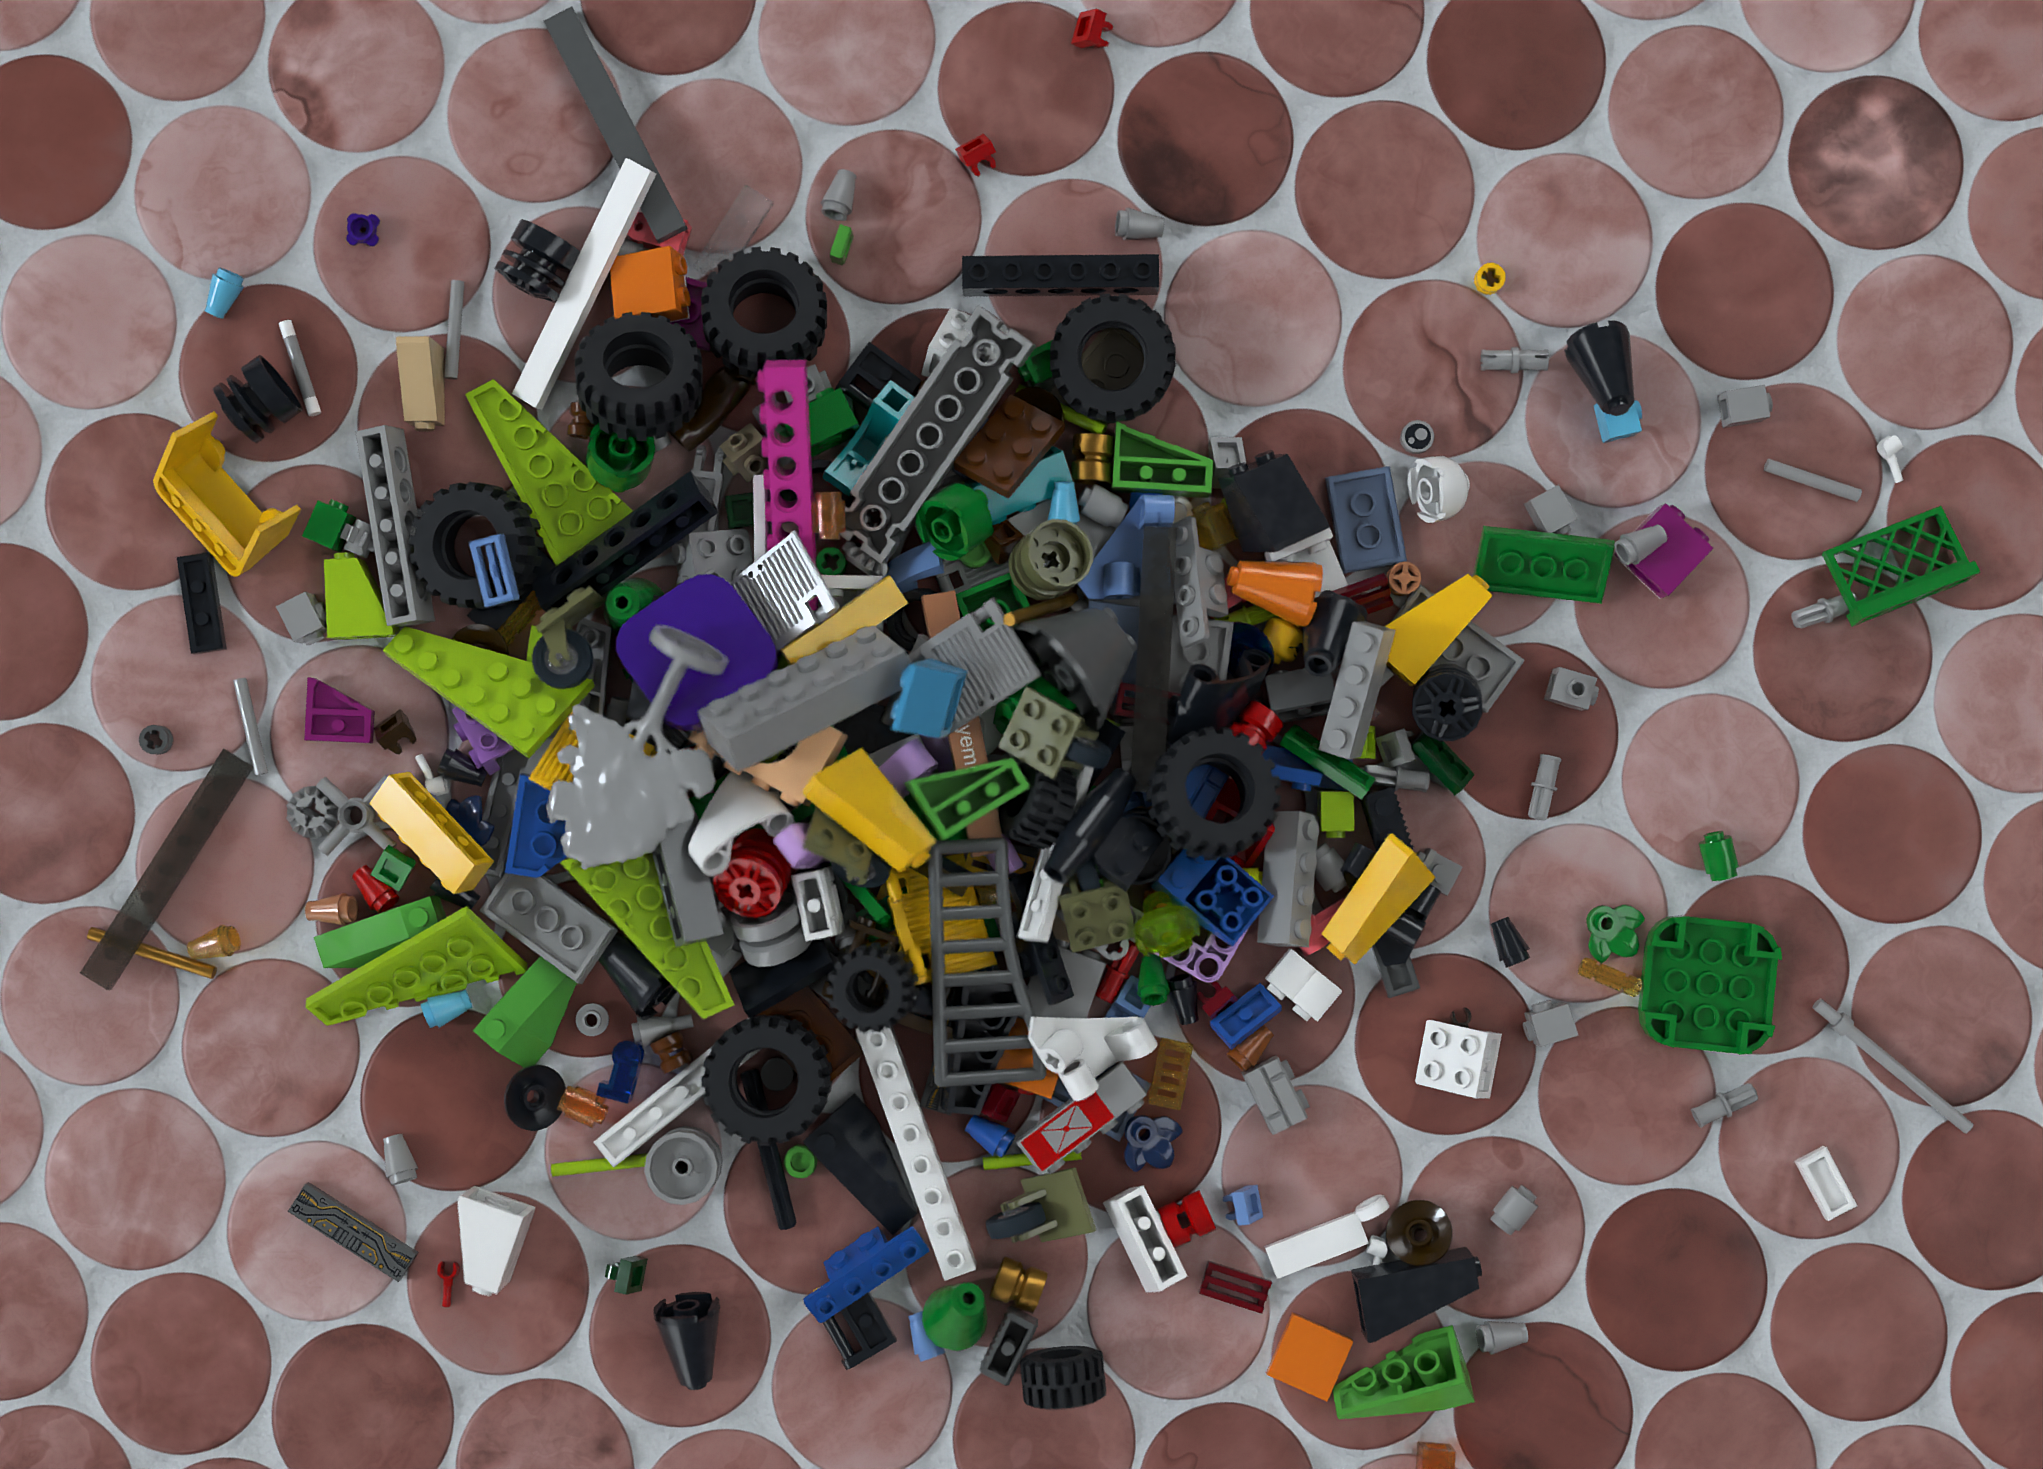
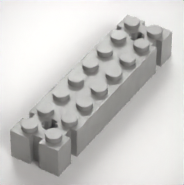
M979 305L963 326L969 332L965 340L962 342L961 340L954 339L851 490L850 494L856 497L853 504H842L827 525L848 541L855 540L857 537L864 541L860 549L880 564L889 561L902 540L896 537L899 530L908 531L911 529L916 521L917 511L925 501L935 494L953 468L956 458L971 442L1014 378L1007 374L1014 364L1022 367L1037 346L1016 330L1010 329L1005 334L1000 330L1004 322ZM992 344L995 347L993 353L996 356L993 360L987 359L986 363L983 360L985 354L982 352L984 346L991 348ZM880 510L882 523L873 524L874 517L870 513L871 511Z

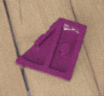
M308 677L304 740L373 743L375 711L317 678Z

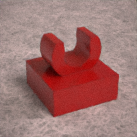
M1097 8L1079 13L1071 44L1081 49L1090 46L1096 48L1107 47L1109 42L1101 38L1102 31L1113 30V25L1105 21L1107 13Z
M984 134L955 149L960 160L977 177L981 175L978 170V163L981 160H987L988 165L992 169L996 167V162L991 156L996 153V150L991 140Z

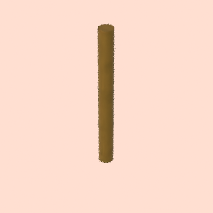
M1072 592L1004 615L1003 622L1006 626L1011 627L1068 608L1078 601L1079 597L1076 593Z
M91 927L87 934V939L203 977L213 979L217 972L216 966L95 927Z

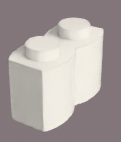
M1291 948L1288 949L1265 977L1270 982L1267 989L1281 1001L1287 996L1296 1004L1292 1010L1307 1022L1311 1017L1318 1022L1342 993L1340 988Z

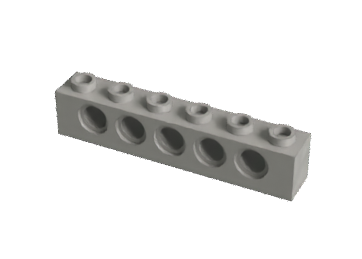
M382 425L355 431L387 626L410 627L434 622L431 594L426 590V586L429 583L418 580L415 574L419 570L418 565L411 564L409 554L414 553V545H409V535H415L416 527H413L412 523L415 516H418L404 429Z

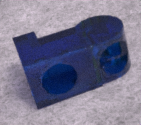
M634 1039L621 1041L614 1047L612 1051L614 1065L610 1080L599 1082L596 1096L626 1104L632 1101L644 1059V1048L640 1042L635 1043Z

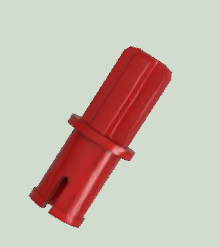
M1129 939L1128 952L1121 959L1113 960L1111 965L1107 964L1106 968L1108 971L1095 993V996L1110 1004H1113V1000L1124 980L1130 978L1128 972L1141 950L1138 944Z

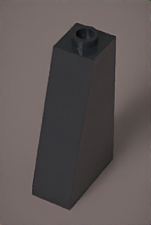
M1467 1247L1448 1250L1440 1260L1428 1265L1415 1266L1397 1260L1351 1269L1361 1332L1368 1343L1376 1342L1478 1290V1277L1482 1276L1479 1258L1477 1256L1474 1257Z

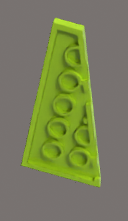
M493 379L465 394L518 496L523 503H527L533 510L532 514L529 515L530 518L538 519L541 529L537 531L540 537L543 538V543L556 566L633 512L610 488L598 483L589 472V469L497 381Z
M646 852L643 856L628 859L623 863L616 861L610 864H600L596 867H589L586 870L581 868L582 863L577 859L568 858L560 862L702 1019L734 1006L707 941L676 947L652 852Z

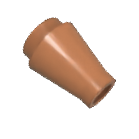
M342 893L316 901H308L305 906V915L309 921L316 920L346 926L349 922L356 920L358 904L354 896Z

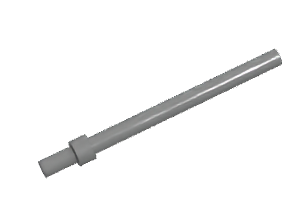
M1821 998L1814 1003L1812 1008L1831 1023L1830 1027L1840 1036L1846 1035L1963 1133L1966 1134L1973 1128L1974 1124L1855 1027L1854 1021L1845 1013H1838Z

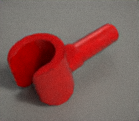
M442 1261L437 1267V1273L443 1279L444 1286L442 1306L450 1307L453 1279L459 1275L460 1266L457 1262H454L453 1273L448 1276L444 1272L445 1261Z

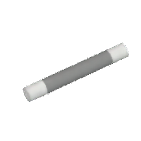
M282 321L279 323V327L308 416L318 415L321 413L292 321Z

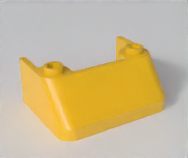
M213 411L172 433L153 482L157 493L226 572L234 577H238L250 570L289 535L301 508L295 505L284 512L278 511L275 508H269L261 512L222 468L225 461V448L218 439L211 435L218 415Z

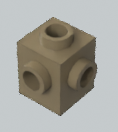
M751 422L737 433L731 435L728 440L719 446L727 456L722 461L733 476L740 473L747 483L753 479V475H760L764 469L769 467L768 457L762 456V436Z

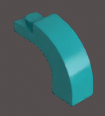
M890 380L873 400L860 428L825 470L822 478L849 497L851 490L915 397Z

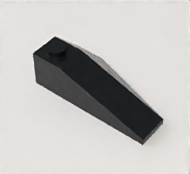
M856 1093L849 1097L803 1140L804 1144L892 1235L918 1213L895 1163L891 1149L883 1135L877 1117Z

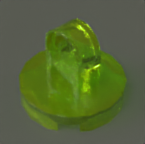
M1164 892L1152 893L1144 900V915L1138 920L1133 929L1137 950L1145 956H1149V952L1159 953L1160 958L1177 955L1189 949L1193 945L1192 938L1196 934L1198 936L1200 934L1196 914L1190 908L1180 905L1174 906L1170 897ZM1157 904H1167V906L1152 910Z

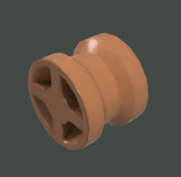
M1399 562L1390 567L1386 572L1387 584L1393 595H1408L1420 585L1421 573L1413 563Z

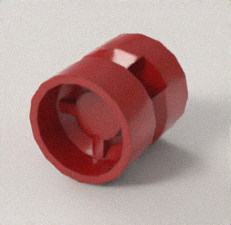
M1250 701L1238 716L1240 723L1233 722L1230 729L1233 731L1232 735L1237 736L1242 732L1250 737L1249 744L1255 746L1259 743L1266 750V742H1272L1284 726L1280 718L1268 707L1259 702Z
M1200 1190L1184 1196L1181 1204L1173 1201L1157 1208L1174 1249L1191 1242L1192 1235L1194 1234L1202 1237L1217 1230ZM1186 1212L1191 1225L1182 1229L1177 1216Z

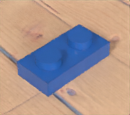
M1260 982L1212 1019L1210 1027L1232 1050L1280 1013L1282 1006Z

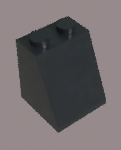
M1273 450L1260 453L1255 456V462L1248 465L1247 462L1233 465L1228 468V474L1218 478L1243 552H1278L1329 528L1327 519L1288 454H1274Z

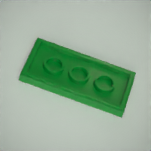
M1483 526L1473 576L1478 575L1490 586L1488 591L1602 604L1615 542L1609 539Z

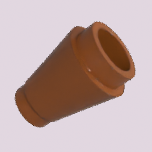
M1263 1025L1232 1050L1230 1049L1226 1055L1238 1068L1246 1072L1250 1067H1255L1274 1034Z

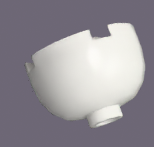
M1445 456L1417 459L1415 461L1417 463L1416 467L1410 468L1408 473V490L1411 503L1415 504L1418 501L1419 508L1422 511L1417 513L1418 516L1427 523L1443 521L1453 517L1464 507L1470 487L1468 476L1457 462Z

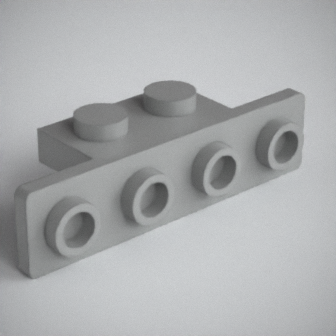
M1191 516L1174 523L1168 530L1181 647L1184 648L1192 647L1209 639L1207 615L1219 619L1229 614L1222 555L1199 547L1196 518Z

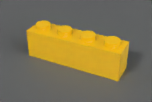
M411 772L389 775L369 803L377 812L378 817L398 834L400 841L409 846L420 858V862L425 867L431 869L441 880L443 887L453 894L474 890L494 862Z

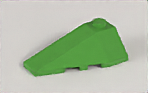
M429 896L315 936L314 940L323 968H360L445 919L446 914L441 899L437 896Z
M1453 1325L1417 1335L1411 1339L1413 1343L1398 1352L1392 1350L1386 1354L1385 1360L1371 1368L1364 1367L1336 1384L1333 1388V1396L1338 1419L1439 1411L1475 1402L1469 1372Z

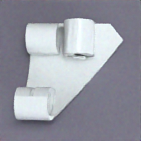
M744 770L741 775L732 771L728 774L707 806L688 847L690 856L705 875L715 876L726 869L730 861L733 837L745 829L760 823L769 835L776 837L781 831L793 824L792 814L779 800L778 789L771 786L768 792L751 782L754 776Z
M1031 1017L1029 1041L1045 1067L1059 1075L1074 1101L1083 1100L1096 1092L1099 1084L1095 1078L1116 1062L1142 1058L1151 1053L1158 1045L1142 1017Z

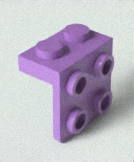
M458 707L452 709L458 720V723L453 726L462 742L469 740L473 747L468 753L477 769L484 767L489 776L501 770L496 759L515 748Z

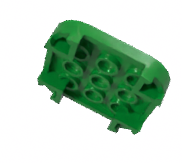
M1681 915L1668 916L1656 922L1648 932L1644 945L1638 1005L1639 1022L1645 1034L1655 1042L1673 1048L1679 1047L1738 1055L1752 1054L1753 1051L1761 1048L1769 1037L1772 1038L1775 1030V1025H1772L1778 959L1782 960L1781 947H1778L1773 935L1765 930V927L1746 922Z

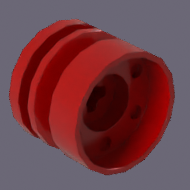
M755 828L743 831L732 842L728 866L723 872L715 875L713 878L714 891L719 901L727 909L743 917H762L776 909L792 879L791 876L796 870L773 842L775 837L769 835L765 829Z

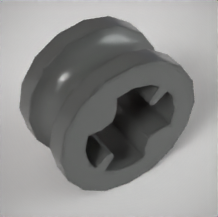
M160 725L147 726L141 731L139 736V744L142 750L149 754L159 755L168 752L174 741L171 731ZM157 731H159V738L163 740L162 745H155L154 749L152 747L154 742L150 740L151 734L157 735Z

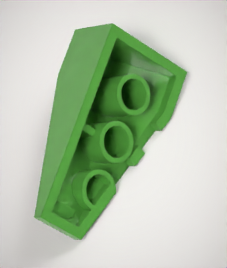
M540 956L496 1003L473 1032L499 1054L523 1068L535 1065L552 1046L556 1037L555 1034L562 1017L565 1015L568 1008L567 1005L577 983Z

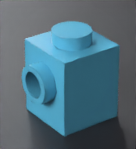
M1638 400L1634 401L1628 412L1619 416L1605 414L1597 403L1594 405L1603 443L1631 437L1642 431L1640 424L1642 409Z

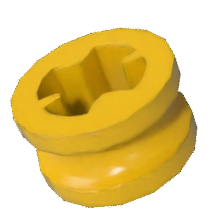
M1484 264L1474 276V285L1480 293L1492 295L1504 285L1506 280L1505 272L1498 264ZM1488 271L1493 272V278L1498 279V283L1494 282L1491 287L1487 286V280L1482 279V275L1485 276Z

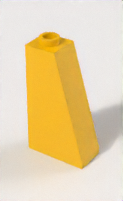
M1466 574L1385 625L1384 627L1396 630L1386 666L1409 686L1415 685L1493 596L1488 591L1490 586L1478 575L1471 577L1469 574Z
M863 748L814 774L802 790L803 795L899 872L911 865L916 869L930 858L928 852L937 841Z
M1392 833L1386 838L1322 932V935L1330 942L1326 948L1340 961L1346 957L1355 965L1436 878L1415 852Z

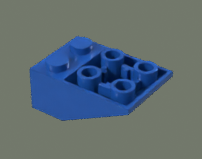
M1182 848L1167 866L1165 872L1150 887L1159 892L1174 908L1233 947L1274 898V895L1231 858L1224 859L1219 857L1216 860H1205L1202 855L1193 858L1187 856V850Z

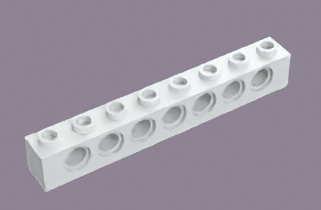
M858 1026L856 1033L944 1281L976 1270L977 1262L922 1107H920V1102L893 1026L888 1029L884 1028L881 1032L873 1033L872 1030H869L867 1033L859 1032Z

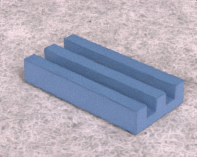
M497 534L469 542L484 606L493 607L508 601L519 600L520 597L504 534ZM493 543H495V546H496V550H497V554H498V558H499V562H500V566H501V570H502V574H503V578H504V582H505L507 594H505V590H504V586H503V582H502V578H501V573H500V569H499V565H498V561H497V557H496V553H495V549H494ZM481 546H485L489 569L497 594L495 598H493Z

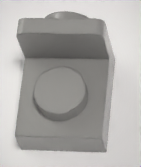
M1210 437L1208 450L1210 459L1213 460L1212 488H1221L1218 478L1228 474L1229 467L1246 462L1242 437Z
M1426 848L1424 853L1419 851L1417 856L1436 877L1430 884L1438 888L1442 894L1448 896L1463 867L1443 857L1433 849Z

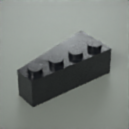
M1012 983L959 986L955 989L953 1007L1018 1003ZM1018 1016L951 1020L953 1030L949 1040L1009 1036ZM1005 1050L947 1054L948 1073L996 1070L1000 1057L1002 1058ZM991 1084L943 1087L941 1106L949 1113L980 1115Z

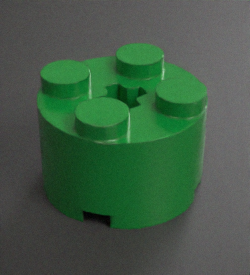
M600 423L595 425L589 438L586 464L589 472L598 483L612 489L614 492L621 493L637 487L650 473L655 454L654 436L647 437V441H637L636 437H629L626 440L618 438L615 432H612L610 435L600 430Z
M957 483L947 486L923 503L916 514V526L923 542L929 541L935 548L932 552L938 557L955 561L986 541L994 532L991 513L987 506V496L979 489L973 490L966 485Z

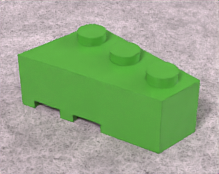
M1118 421L1116 422L1111 492L1163 493V495L1209 498L1212 491V459L1159 440L1150 434H1144L1129 428Z
M1013 758L910 780L904 783L938 841L946 839L1030 787Z

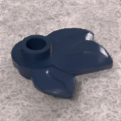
M474 795L464 799L461 803L456 799H451L448 802L445 810L480 847L487 844L495 826L487 821H482V797Z
M1139 1115L1129 1119L1125 1126V1137L1128 1141L1124 1151L1126 1164L1134 1172L1141 1170L1146 1162L1158 1169L1169 1168L1174 1160V1150L1170 1142L1183 1133L1181 1126L1167 1116L1151 1119L1148 1116ZM1146 1128L1145 1133L1138 1137L1139 1131Z

